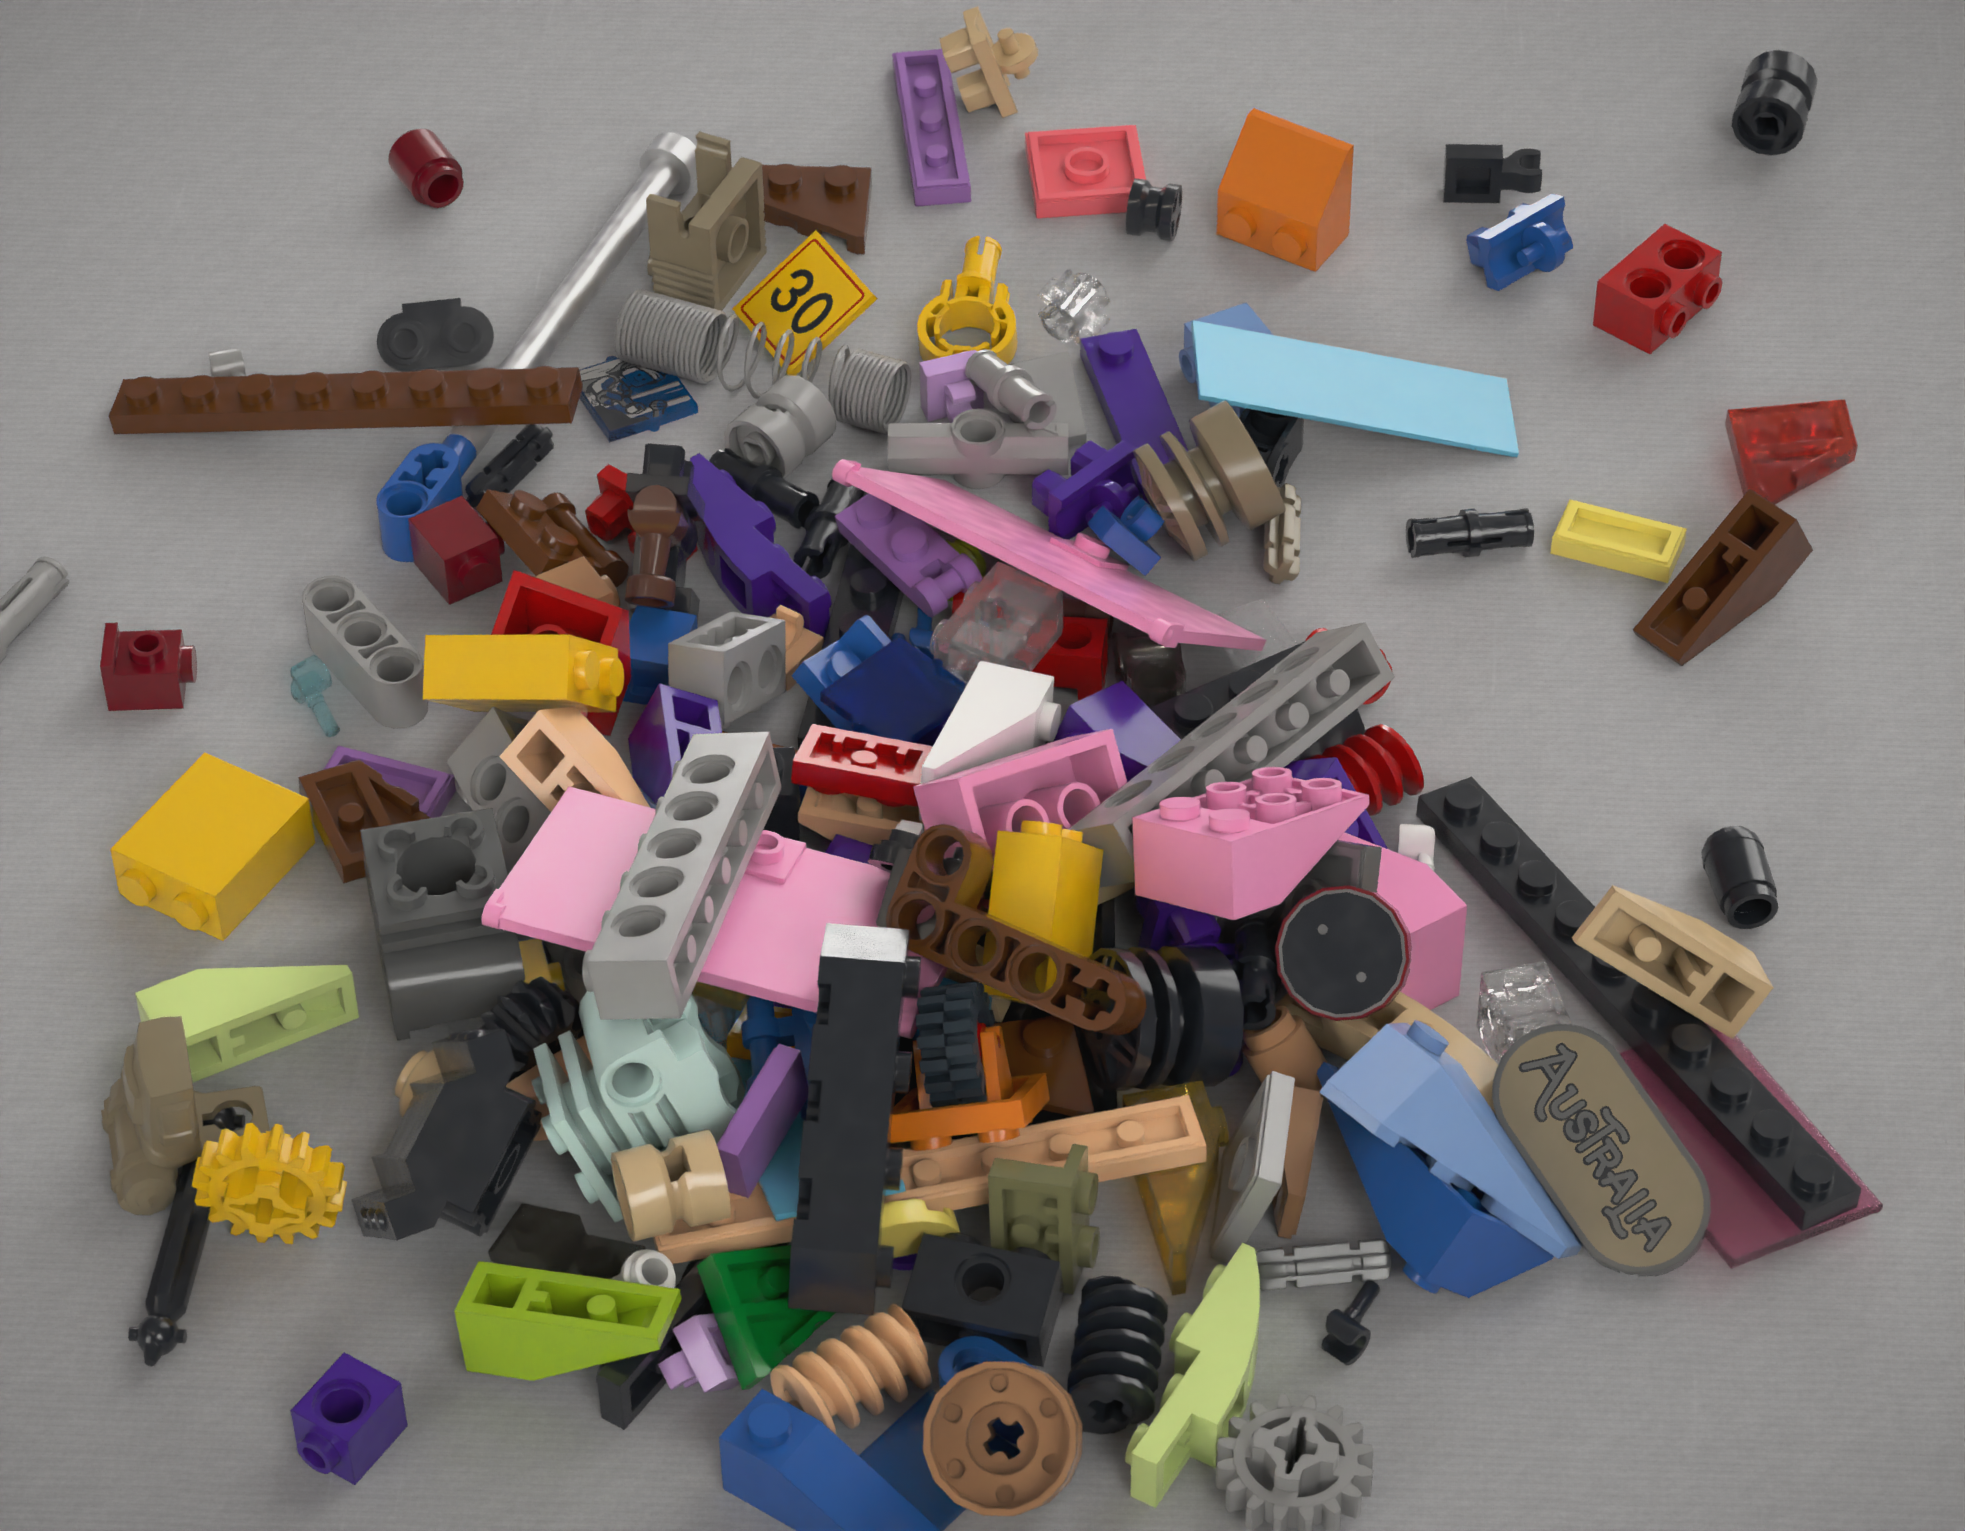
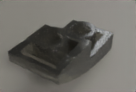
M521 1203L488 1250L491 1261L497 1264L612 1279L621 1273V1268L629 1256L636 1251L646 1249V1247L587 1234L579 1214Z

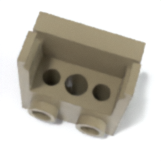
M699 131L695 136L697 139L695 161L698 192L685 209L680 212L681 202L651 193L646 197L650 246L647 272L649 276L653 277L654 293L722 311L767 252V246H765L766 238H764L766 230L764 229L765 213H763L762 162L741 157L732 168L730 140Z

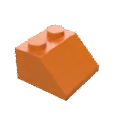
M1253 108L1246 117L1218 188L1217 235L1316 272L1349 235L1354 145Z

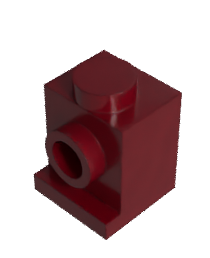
M118 622L105 623L100 670L108 711L184 709L186 683H196L197 656L194 645L185 646L182 629L119 631Z

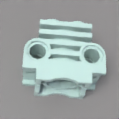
M587 991L580 1002L579 1016L592 1064L570 1030L559 1035L558 1039L568 1077L546 1043L534 1048L540 1076L532 1080V1085L541 1105L546 1103L550 1113L541 1118L545 1133L559 1155L569 1151L578 1164L581 1172L574 1176L587 1201L592 1204L601 1200L615 1223L622 1220L623 1216L615 1189L611 1153L646 1144H652L661 1152L666 1150L670 1138L703 1130L711 1131L717 1145L743 1101L745 1088L740 1072L725 1047L715 1042L703 1029L698 1018V1006L693 994H691L681 1018L601 1020L594 992Z

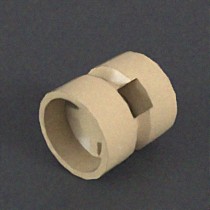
M710 1130L670 1138L666 1150L661 1152L652 1144H646L611 1153L615 1189L626 1229L633 1242L671 1233L676 1220L683 1219L690 1227H695L730 1218L731 1206L725 1172L718 1147Z

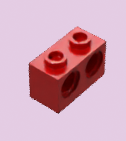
M1663 224L1597 281L1593 326L1651 354L1668 338L1673 339L1677 337L1686 323L1700 310L1708 309L1715 303L1723 283L1719 277L1722 251L1667 224Z

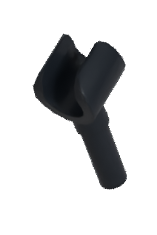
M1366 1281L1349 1307L1345 1308L1343 1312L1339 1309H1334L1327 1316L1325 1328L1329 1334L1322 1340L1321 1348L1345 1365L1353 1364L1363 1354L1369 1343L1371 1332L1360 1323L1380 1292V1287L1376 1282Z

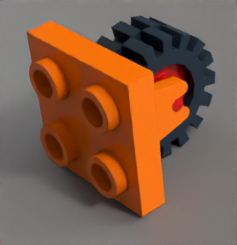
M975 981L921 989V997L917 1000L919 1014L916 1015V1026L920 1035L916 1037V1040H913L917 1088H913L909 1094L905 1095L894 1106L890 1143L910 1141L911 1150L925 1151L949 1146L952 1144L951 1136L978 1133V1139L981 1143L1002 1142L1019 1137V1128H1025L1029 1123L1033 1122V1118L1050 1100L1046 1073L1011 1077L1001 1026H993L995 1022L993 1009L989 1010L990 998L988 993L984 992V985Z

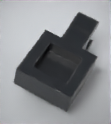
M1446 144L1443 203H1500L1501 190H1514L1522 193L1540 192L1542 182V169H1540L1541 151L1530 148L1519 149L1510 156L1503 158L1502 145Z

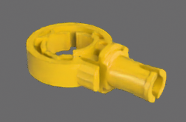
M980 236L970 238L965 246L962 273L958 274L956 278L957 286L954 298L952 280L945 279L941 285L940 295L932 299L921 311L917 322L919 352L923 361L975 349L976 351L983 349L991 350L1006 364H1009L1014 358L1018 344L1016 317L1009 305L1010 293L1004 283H998L994 301V283L998 262L1002 253L1001 245L995 239L986 236L983 253L979 255ZM966 327L979 328L991 335L992 349H990V344L987 341L975 347L953 346L941 337L948 330L953 332ZM934 336L935 345L930 341L929 337Z

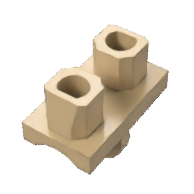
M979 7L963 11L966 27L939 38L945 61L951 73L979 64L981 67L979 70L956 78L968 113L997 104L1002 118L1018 113L1009 90L1010 81L1007 74H1013L1016 79H1024L1029 75V66L1035 62L1038 56V48L1034 39L1026 33H1014L1011 28H1003L998 32L997 37L999 40L994 44Z

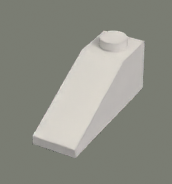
M980 661L922 766L921 784L1042 746L1044 741L1053 742L1061 718V705L1052 703L1054 677ZM919 812V820H922L921 813Z

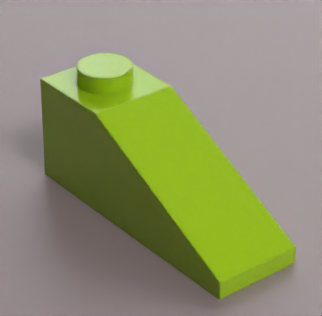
M478 1261L454 1310L466 1370L534 1381L657 1351L663 1343L681 1302L680 1289Z

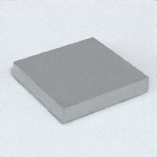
M1272 1071L1270 1075L1267 1074L1223 1150L1209 1249L1211 1258L1229 1263L1240 1245L1248 1242L1282 1184L1295 1082L1294 1077Z

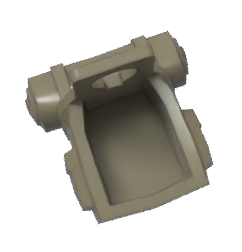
M181 1016L160 1017L139 1022L134 1044L126 1048L121 1078L111 1086L110 1095L104 1100V1110H101L102 1125L109 1136L113 1170H110L111 1189L117 1194L118 1203L121 1208L134 1215H152L165 1210L175 1197L177 1169L201 1157L203 1145L207 1140L218 1143L220 1132L223 1129H219L215 1124L203 1126L202 1121L214 1119L216 1114L223 1109L241 1107L251 1113L252 1119L249 1123H253L261 1133L270 1131L263 1089L260 1086L208 1093L194 1091ZM243 1127L242 1129L235 1130L233 1132H235L239 1136H243L245 1127Z

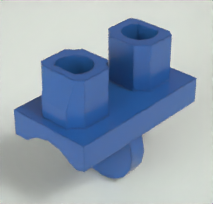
M1552 193L1532 205L1522 203L1510 210L1508 217L1503 222L1490 229L1480 227L1467 235L1466 242L1470 262L1474 266L1484 268L1487 288L1500 291L1536 269L1542 272H1551L1563 264L1565 253L1574 248L1572 238L1567 232L1563 221L1564 196Z

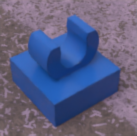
M1137 496L1127 506L1121 519L1102 505L1087 523L1102 542L1144 576L1161 559L1160 555L1147 540L1158 532L1165 520L1157 513L1156 509L1140 496Z

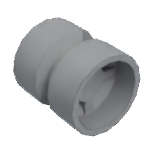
M787 375L779 379L759 397L757 403L747 407L728 424L724 432L726 448L731 449L737 455L758 466L762 464L773 466L782 473L783 479H785L801 465L805 457L813 454L832 437L836 430V416L830 402L815 385L799 376Z

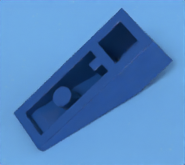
M764 1389L758 1392L719 1436L723 1489L796 1531H941L824 1423Z

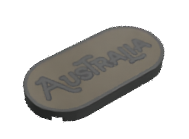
M1570 1024L1547 1025L1530 1031L1519 1038L1503 1055L1495 1072L1492 1087L1495 1113L1503 1130L1574 1231L1583 1247L1602 1266L1627 1275L1659 1276L1685 1264L1701 1247L1707 1232L1711 1211L1709 1187L1700 1167L1619 1052L1608 1040L1598 1033Z

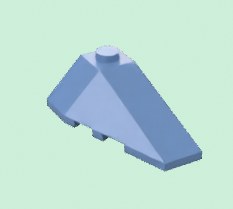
M1415 1020L1412 1025L1408 1023H1387L1320 1090V1093L1393 1148L1400 1142L1410 1148L1417 1149L1418 1147L1428 1155L1425 1160L1430 1165L1429 1172L1448 1185L1451 1182L1467 1191H1471L1476 1186L1485 1192L1480 1202L1488 1212L1556 1258L1561 1259L1575 1256L1583 1247L1574 1231L1503 1130L1497 1116L1463 1066L1445 1052L1449 1045L1448 1041L1428 1025L1418 1020Z

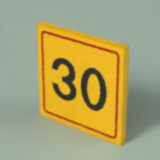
M815 230L737 303L732 310L751 332L759 322H764L767 331L764 347L773 358L782 334L788 329L792 330L794 334V348L786 373L796 376L802 370L806 350L814 338L819 337L821 339L823 351L878 298L821 234ZM761 328L756 335L759 341L761 339ZM789 335L782 347L779 359L781 367L787 354ZM817 343L811 352L809 363L816 357Z

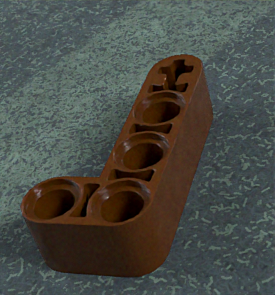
M945 824L932 826L920 835L907 861L886 915L887 928L910 930L909 951L1083 1029L1118 1036L1127 1034L1138 1027L1144 1018L1147 1004L1143 989L1133 978L977 909L994 863L992 850L985 839L976 833ZM959 842L964 854L962 865L955 873L947 875L943 865L944 854L949 846ZM932 905L936 911V926L929 936L921 939L917 932V918L924 908ZM991 931L996 939V952L991 961L981 966L976 959V945L982 935ZM1051 957L1057 969L1056 980L1050 989L1041 993L1035 982L1036 969L1042 961ZM1084 987L1106 992L1111 999L1115 1000V1007L1112 1012H1106L1102 1005L1091 1000L1080 998L1079 996Z

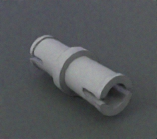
M988 349L979 350L968 359L965 366L966 377L971 378L970 382L974 386H978L987 393L989 402L1000 412L1014 414L1024 422L1025 426L1033 430L1043 429L1054 419L1057 409L1056 402L1051 401L1052 397L1048 393L1043 392L1034 385L1032 376L1023 368L1006 364L997 357L998 355Z

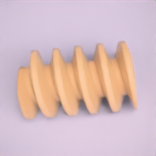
M894 1303L888 1308L887 1314L875 1312L874 1315H870L864 1322V1328L860 1325H851L842 1332L840 1341L836 1338L826 1339L819 1344L816 1354L813 1352H802L793 1360L792 1367L789 1365H778L770 1373L771 1386L775 1396L820 1420L834 1434H836L832 1417L835 1415L850 1429L859 1426L860 1416L856 1406L858 1402H861L872 1415L877 1416L881 1414L884 1410V1403L880 1390L883 1388L894 1401L902 1402L906 1400L908 1391L904 1380L905 1376H908L921 1389L929 1387L932 1383L931 1373L927 1364L928 1354L918 1329L907 1313Z

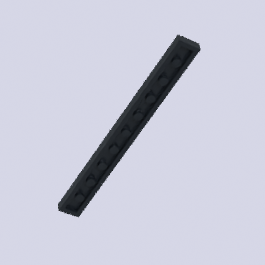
M1472 776L1418 796L1416 816L1426 826L1434 829L1435 836L1801 1231L1857 1208L1861 1193L1859 1185L1702 1020L1574 943L1572 936L1594 910L1595 906Z

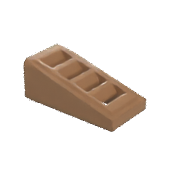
M1294 1086L1282 1184L1272 1200L1277 1236L1291 1239L1292 1235H1296L1306 1197L1323 1097H1320L1321 1093L1319 1091Z

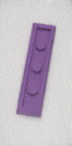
M942 49L892 53L893 73L915 207L971 202V185L952 76Z

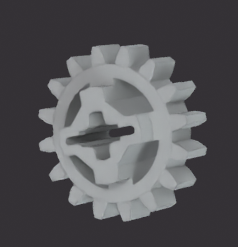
M1278 1394L1277 1407L1270 1411L1258 1401L1250 1403V1421L1248 1422L1243 1418L1233 1416L1229 1420L1228 1437L1219 1438L1217 1443L1216 1486L1217 1489L1226 1490V1509L1228 1512H1234L1246 1508L1245 1527L1250 1530L1257 1528L1265 1521L1272 1524V1531H1287V1528H1297L1298 1531H1313V1526L1319 1524L1327 1531H1340L1341 1513L1357 1519L1361 1514L1362 1497H1370L1372 1491L1373 1446L1362 1444L1363 1426L1360 1422L1342 1426L1343 1407L1339 1405L1330 1408L1325 1414L1317 1411L1316 1396L1313 1395L1307 1396L1302 1407H1292L1286 1394Z

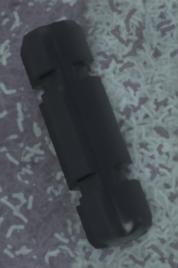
M527 424L516 435V439H512L482 469L484 472H479L466 485L465 491L468 495L466 501L471 507L474 508L479 505L487 489L510 493L537 465V462H540L554 448L551 430L548 427L542 428L539 424Z

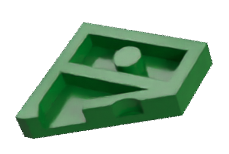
M791 1245L711 1253L697 1265L742 1390L751 1389L765 1378L773 1368L837 1313L788 1308Z

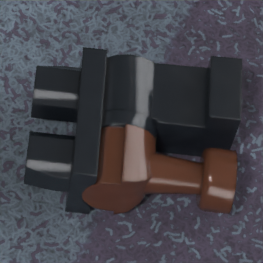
M645 444L642 474L627 473L626 493L634 503L633 510H628V518L636 532L632 575L627 579L625 601L629 603L628 609L632 614L636 606L640 605L697 615L698 624L700 600L692 588H684L687 558L695 550L698 541L697 528L693 521L704 522L705 502L693 484L695 467L691 461L685 460V450L679 445Z

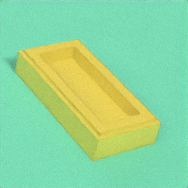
M1569 500L1552 537L1550 554L1668 583L1685 545L1687 529Z

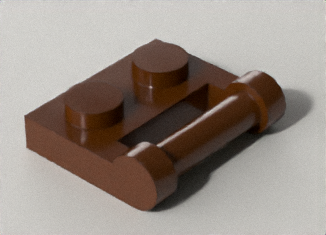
M487 489L476 508L535 576L584 556L599 576L607 575L616 588L627 578L629 573L627 563L617 552L606 550L575 516V506L560 492L549 494L540 500L536 496L522 490H516L514 494Z

